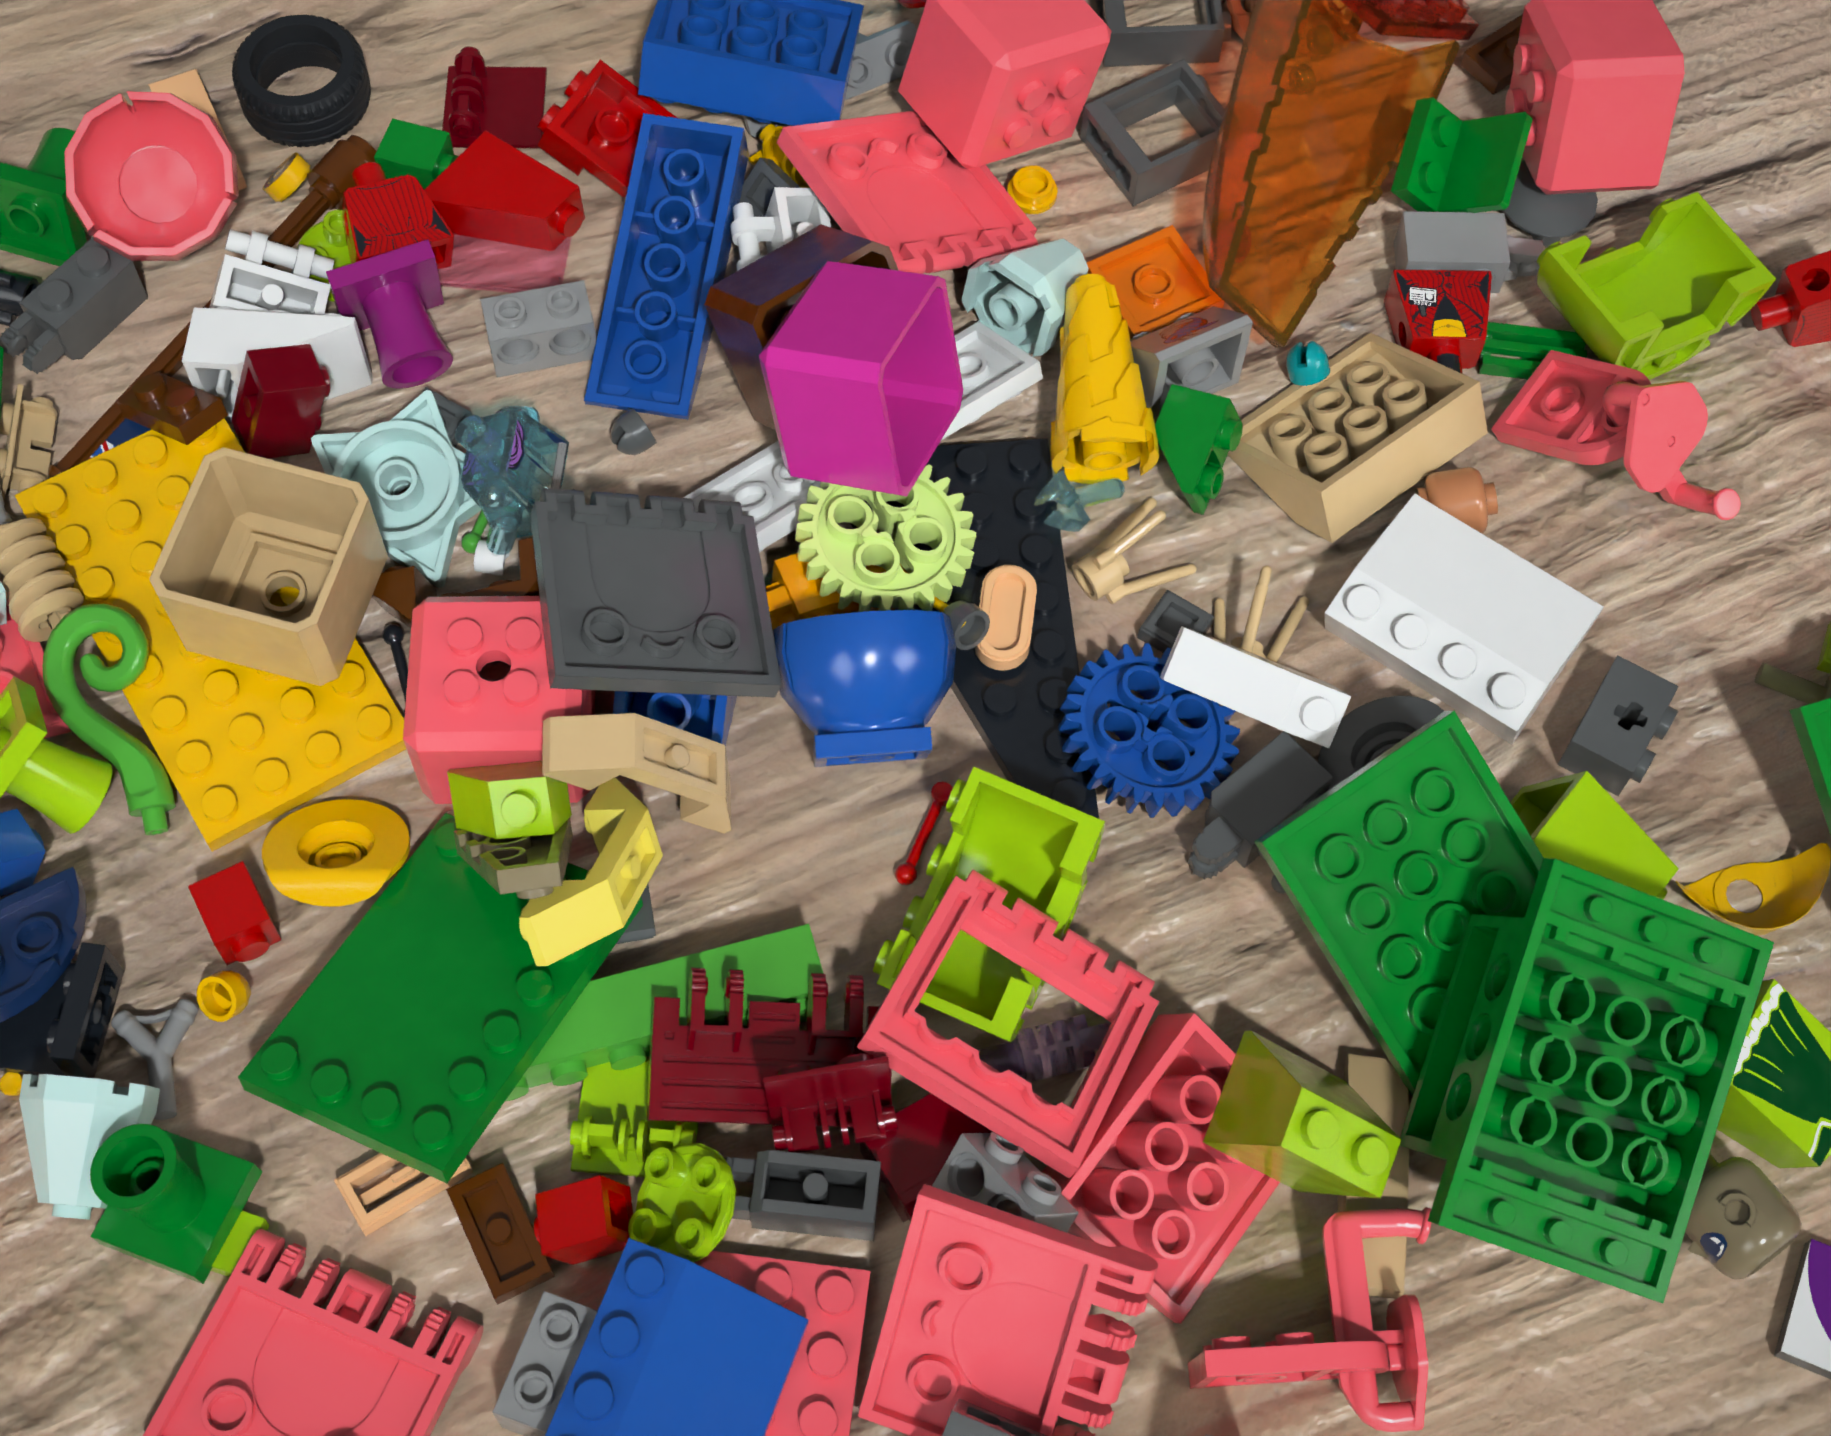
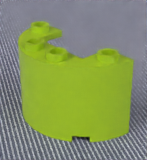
M1698 192L1677 200L1669 198L1661 202L1651 212L1649 226L1640 240L1620 249L1611 247L1602 252L1597 258L1580 264L1592 243L1584 235L1564 244L1561 241L1555 242L1548 246L1537 258V264L1539 265L1537 284L1539 289L1600 361L1638 370L1649 380L1658 377L1688 361L1711 345L1708 340L1709 336L1719 332L1726 321L1733 327L1762 298L1776 280L1773 274Z
M973 767L967 781L960 778L956 781L948 798L945 810L952 813L950 823L953 834L948 845L939 843L931 856L926 875L933 877L924 898L917 895L913 898L903 921L902 927L908 929L909 932L901 929L895 942L887 939L877 956L873 972L879 974L880 977L876 984L890 989L952 880L957 876L965 881L972 869L1008 890L1002 902L1007 908L1010 909L1019 897L1058 921L1059 924L1053 936L1061 940L1071 925L1088 882L1086 880V867L1088 862H1094L1097 856L1105 821ZM960 930L919 1003L1008 1042H1012L1024 1024L1025 1020L1021 1019L1025 1007L1032 1010L1045 981Z

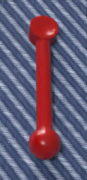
M937 782L932 787L931 799L933 802L906 862L900 864L895 870V878L901 885L908 886L917 879L915 867L943 806H946L953 789L947 782Z

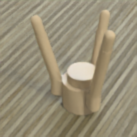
M1149 498L1100 544L1073 564V574L1081 589L1090 599L1097 601L1106 596L1113 605L1129 594L1178 580L1196 572V566L1188 564L1124 583L1123 577L1128 575L1130 570L1122 553L1149 533L1151 529L1166 517V513L1163 510H1159L1140 523L1156 507V499Z
M1265 565L1260 571L1243 637L1232 639L1231 645L1277 663L1309 605V599L1303 596L1298 600L1268 654L1265 656L1263 645L1255 640L1272 573L1271 567ZM1217 598L1214 601V639L1226 643L1225 602L1223 599Z

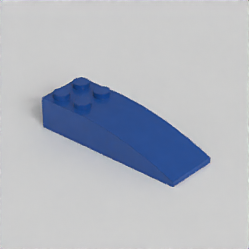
M643 113L584 399L585 404L627 411L634 408L636 412L689 420L713 330L712 321L704 304L710 286L723 280L725 277L732 244L730 225L734 221L733 207L740 203L749 152L744 128Z

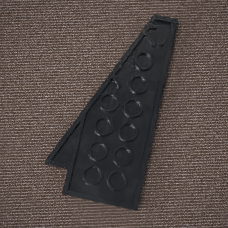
M1048 438L937 446L926 466L928 464L933 466L930 480L935 483L945 477L951 479L947 496L963 493L965 497L960 511L973 513L969 530L976 532L974 547L971 549L974 555L970 569H965L966 574L961 587L952 585L953 589L950 600L946 604L950 605L952 602L963 600L979 607L982 583L985 576L992 569L1001 565H1016L1024 568L1033 576L1037 585L1030 649L1025 661L1011 670H995L987 667L979 660L975 647L969 650H961L956 647L954 677L951 689L1008 781L1099 819L1096 790H1088L1086 788L1093 775L1089 770L1073 772L1072 767L1080 755L1079 753L1063 752L1062 747L1071 735L1058 731V726L1066 715L1060 710V706L1067 694H1069L1067 692L1068 687L1075 676H1079L1080 672ZM897 501L886 502L893 507H904L902 503ZM850 523L854 529L858 528L856 525ZM913 544L920 550H933L932 547L926 544ZM917 604L913 605V610H922Z

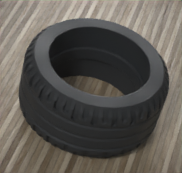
M291 15L271 20L256 28L255 31H252L245 38V41L240 44L234 56L232 78L243 114L256 132H259L261 136L272 140L274 143L288 145L289 147H309L332 142L347 134V131L352 130L359 123V120L363 118V114H365L369 105L371 85L361 47L347 29L330 19H324L320 16L316 17L315 15ZM300 67H323L337 73L327 85L317 91L304 95L286 96L267 90L276 78Z

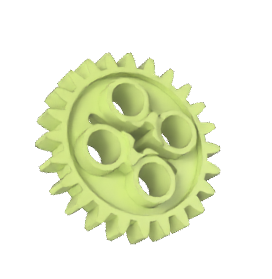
M930 464L925 466L907 497L821 482L820 488L810 486L808 488L807 503L801 504L799 508L798 521L801 523L797 524L795 541L801 543L798 549V561L809 562L806 571L807 580L823 578L819 593L822 597L830 595L835 591L840 593L838 609L840 610L846 608L852 601L859 603V612L870 611L871 607L879 608V611L895 608L899 610H913L914 604H917L923 611H932L935 601L934 596L947 603L952 593V585L957 587L963 585L966 574L965 569H970L974 555L971 549L974 547L976 532L969 530L973 513L960 511L965 497L963 493L947 496L951 479L945 477L935 483L931 481L930 477L933 466ZM897 501L902 503L904 507H893L886 502ZM847 522L856 525L858 528L845 529L838 524ZM913 544H926L932 547L933 550H920ZM876 565L884 568L886 572L873 573L865 567Z

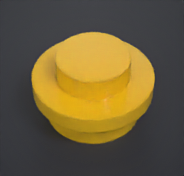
M1026 166L1018 170L1010 179L1007 192L1024 213L1040 214L1049 210L1056 202L1057 185L1046 169L1039 166Z

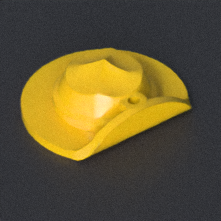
M354 799L325 801L301 808L279 821L270 830L263 842L262 861L264 869L274 887L280 893L293 900L327 907L351 905L375 895L382 885L402 867L410 851V836L404 820L397 813L383 805Z

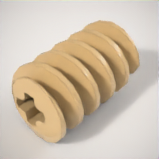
M26 518L0 525V581L6 590V605L9 606V614L18 624V631L21 636L27 641L43 642L48 641L51 631L66 614L83 604L84 596L79 589L73 588L75 579L69 571L64 570L65 561L60 554L55 553V542L50 536H45L47 531L45 524L41 519Z

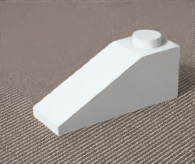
M1183 626L1179 630L1160 676L1164 681L1326 748H1330L1351 699L1350 695L1330 683Z

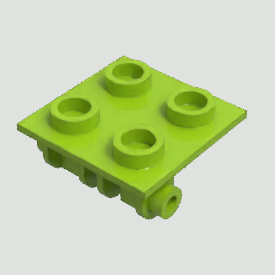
M646 1059L639 1066L625 1070H613L610 1062L587 1068L588 1076L583 1080L578 1120L573 1121L571 1125L570 1145H574L571 1171L645 1177V1162L652 1151L659 1147L673 1149L680 1144L696 1143L699 1122L646 1120L649 1059Z

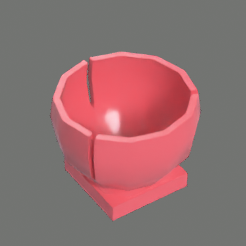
M127 91L129 99L132 100V106L127 103L123 94L119 93L85 113L64 152L66 199L89 236L93 235L94 241L131 261H179L216 240L235 209L237 203L233 200L239 198L237 156L211 115L173 93Z

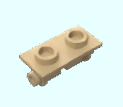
M22 384L17 386L13 404L3 402L1 407L0 434L7 435L6 449L0 448V487L3 501L7 488L18 490V493L48 479L51 452L30 449V447L33 445L51 449L57 411L53 408V402L47 398L36 397L31 401L22 400Z

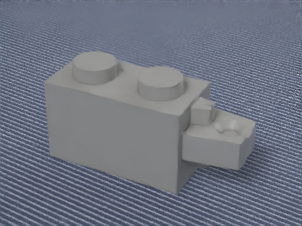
M1403 211L1394 240L1396 270L1491 271L1490 293H1499L1504 281L1514 280L1516 277L1537 275L1539 270L1537 258L1544 251L1542 240L1515 238L1507 235L1505 213Z

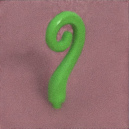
M87 604L77 607L61 619L48 638L42 665L47 695L55 711L67 727L80 740L107 759L118 770L126 795L129 815L142 817L145 835L165 833L168 831L165 812L176 807L173 789L166 770L149 747L102 716L86 702L78 688L74 669L77 650L86 638L98 632L111 633L122 644V657L118 663L112 667H106L100 657L88 653L81 657L80 669L87 684L98 691L115 692L123 690L133 684L145 670L149 656L147 637L133 615L123 608L109 604Z

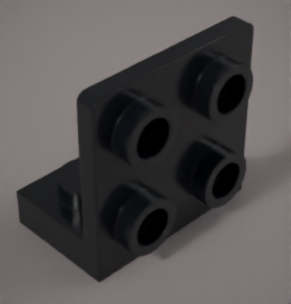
M82 942L77 961L71 960L56 983L36 1003L0 1023V1071L37 1076L39 1074L94 1078L124 970L106 945Z

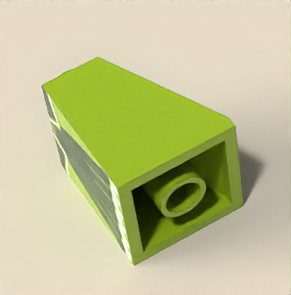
M1775 979L1764 980L1760 987L1717 1130L1778 1168L1820 1167L1822 1162L1831 1155V1032Z

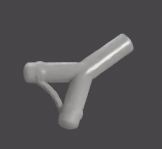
M181 999L175 1008L151 1016H133L129 1011L123 1010L118 1012L111 1021V1025L117 1031V1034L124 1038L147 1061L149 1086L160 1089L157 1113L154 1117L156 1120H166L177 1115L172 1056L187 1030L194 1023L199 1010L198 1006L188 999ZM167 1020L157 1039L142 1025Z

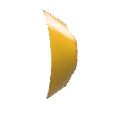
M1819 843L1793 858L1774 862L1734 865L1711 873L1685 886L1677 881L1675 882L1689 898L1718 921L1757 936L1765 935L1793 924L1805 916L1817 902L1829 874L1831 849L1827 843ZM1736 880H1746L1757 886L1762 895V903L1759 909L1752 913H1743L1733 908L1726 896L1727 887L1730 883Z

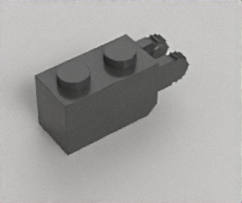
M92 237L19 303L23 313L10 324L8 329L6 328L4 333H1L0 346L4 348V352L15 357L16 355L19 356L20 353H24L25 350V354L22 355V365L36 374L42 373L45 369L47 370V367L57 361L63 354L71 360L84 358L148 299L133 261L97 243Z
M1283 731L1211 792L1209 806L1205 812V828L1202 834L1198 833L1197 838L1195 837L1192 847L1193 852L1190 853L1188 864H1190L1193 871L1192 875L1195 874L1204 878V880L1206 878L1212 879V876H1217L1218 871L1222 872L1235 860L1243 868L1247 867L1258 856L1265 860L1254 841L1327 792L1333 776L1287 732Z
M775 1150L758 1152L757 1160L723 1157L731 1167L734 1181L754 1183L752 1198L735 1196L732 1219L751 1220V1225L754 1229L874 1241L881 1162Z

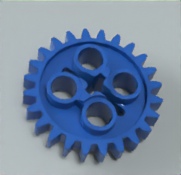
M1149 643L1144 644L1137 656H1135L1128 644H1123L1116 657L1106 649L1102 652L1096 663L1090 660L1086 662L1079 676L1076 675L1068 687L1067 692L1069 694H1067L1060 706V710L1066 715L1059 724L1058 731L1070 734L1071 736L1063 745L1062 750L1066 753H1079L1080 757L1072 767L1073 772L1089 770L1093 776L1086 788L1092 790L1102 784L1107 787L1108 790L1105 797V803L1107 804L1112 803L1120 795L1126 798V812L1131 814L1139 802L1145 803L1149 818H1154L1163 804L1172 817L1177 816L1184 805L1193 811L1197 809L1205 797L1210 799L1211 792L1220 783L1225 781L1233 770L1230 764L1239 754V749L1232 745V743L1240 734V728L1228 725L1227 723L1236 711L1225 706H1219L1214 701L1162 680L1160 676L1171 648L1167 647L1162 656L1156 658ZM1130 690L1138 692L1144 699L1136 697ZM1178 718L1185 720L1192 728L1183 725ZM1106 731L1115 733L1121 741L1112 739ZM1154 759L1162 761L1170 771L1161 768Z

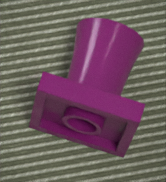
M428 239L326 272L337 313L344 317H355L359 331L371 329L384 385L396 389L415 387L434 380L450 368L453 363V357L437 333L426 311L427 309L444 304L436 258Z

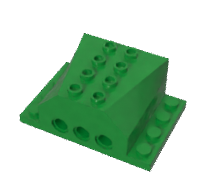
M1543 858L1525 918L1472 914L1400 1135V1146L1446 1161L1428 1221L1663 1304L1774 942L1555 858Z

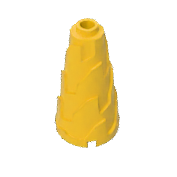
M1099 274L1079 276L1066 290L1064 326L1060 328V375L1057 388L1055 421L1051 422L1050 454L1052 468L1057 474L1063 466L1065 480L1081 484H1110L1129 480L1128 467L1139 464L1141 476L1151 470L1159 459L1158 438L1152 409L1147 408L1139 364L1134 363L1127 320H1122L1115 285L1107 282Z

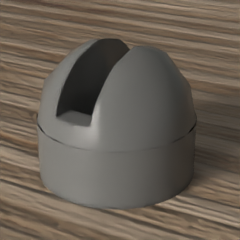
M634 408L621 415L613 423L611 440L614 444L618 445V450L625 455L640 454L657 443L653 434Z

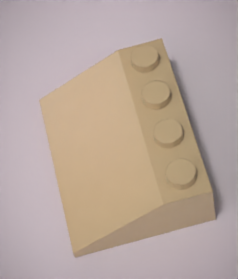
M1370 332L1329 360L1330 373L1324 380L1307 386L1293 384L1241 420L1243 430L1239 445L1235 451H1229L1228 456L1296 524L1333 543L1488 433L1479 381Z

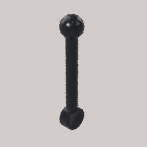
M390 624L383 630L382 638L391 646L406 703L408 667L401 644L404 639V631L400 626Z

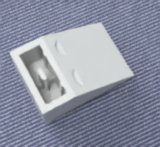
M226 306L215 309L198 307L193 309L182 363L192 386L221 398L228 413V416L225 417L227 422H232L231 418L246 351L310 344L318 364L326 367L330 378V394L328 397H324L323 401L372 385L373 375L355 317H344L336 313H325L322 315L295 314L284 310H271L269 312L247 311Z

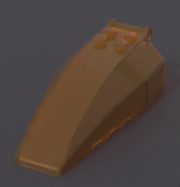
M1257 0L1250 17L1227 103L1216 136L1207 176L1203 208V253L1209 287L1235 312L1248 314L1253 322L1252 327L1274 348L1286 345L1316 298L1318 288L1322 282L1327 281L1336 267L1333 259L1344 242L1354 239L1360 229L1356 223L1367 206L1376 204L1382 195L1381 184L1390 170L1398 167L1416 101L1430 97L1438 99L1461 47L1456 40H1451L1410 51H1403L1361 37L1358 32L1368 11L1367 6L1362 0Z

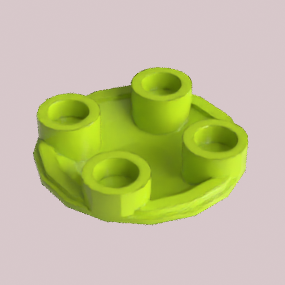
M702 1143L680 1144L673 1149L659 1147L651 1152L645 1162V1179L638 1192L636 1212L632 1215L628 1224L629 1237L695 1263L708 1256L724 1238L733 1217L736 1188L731 1167L719 1151Z

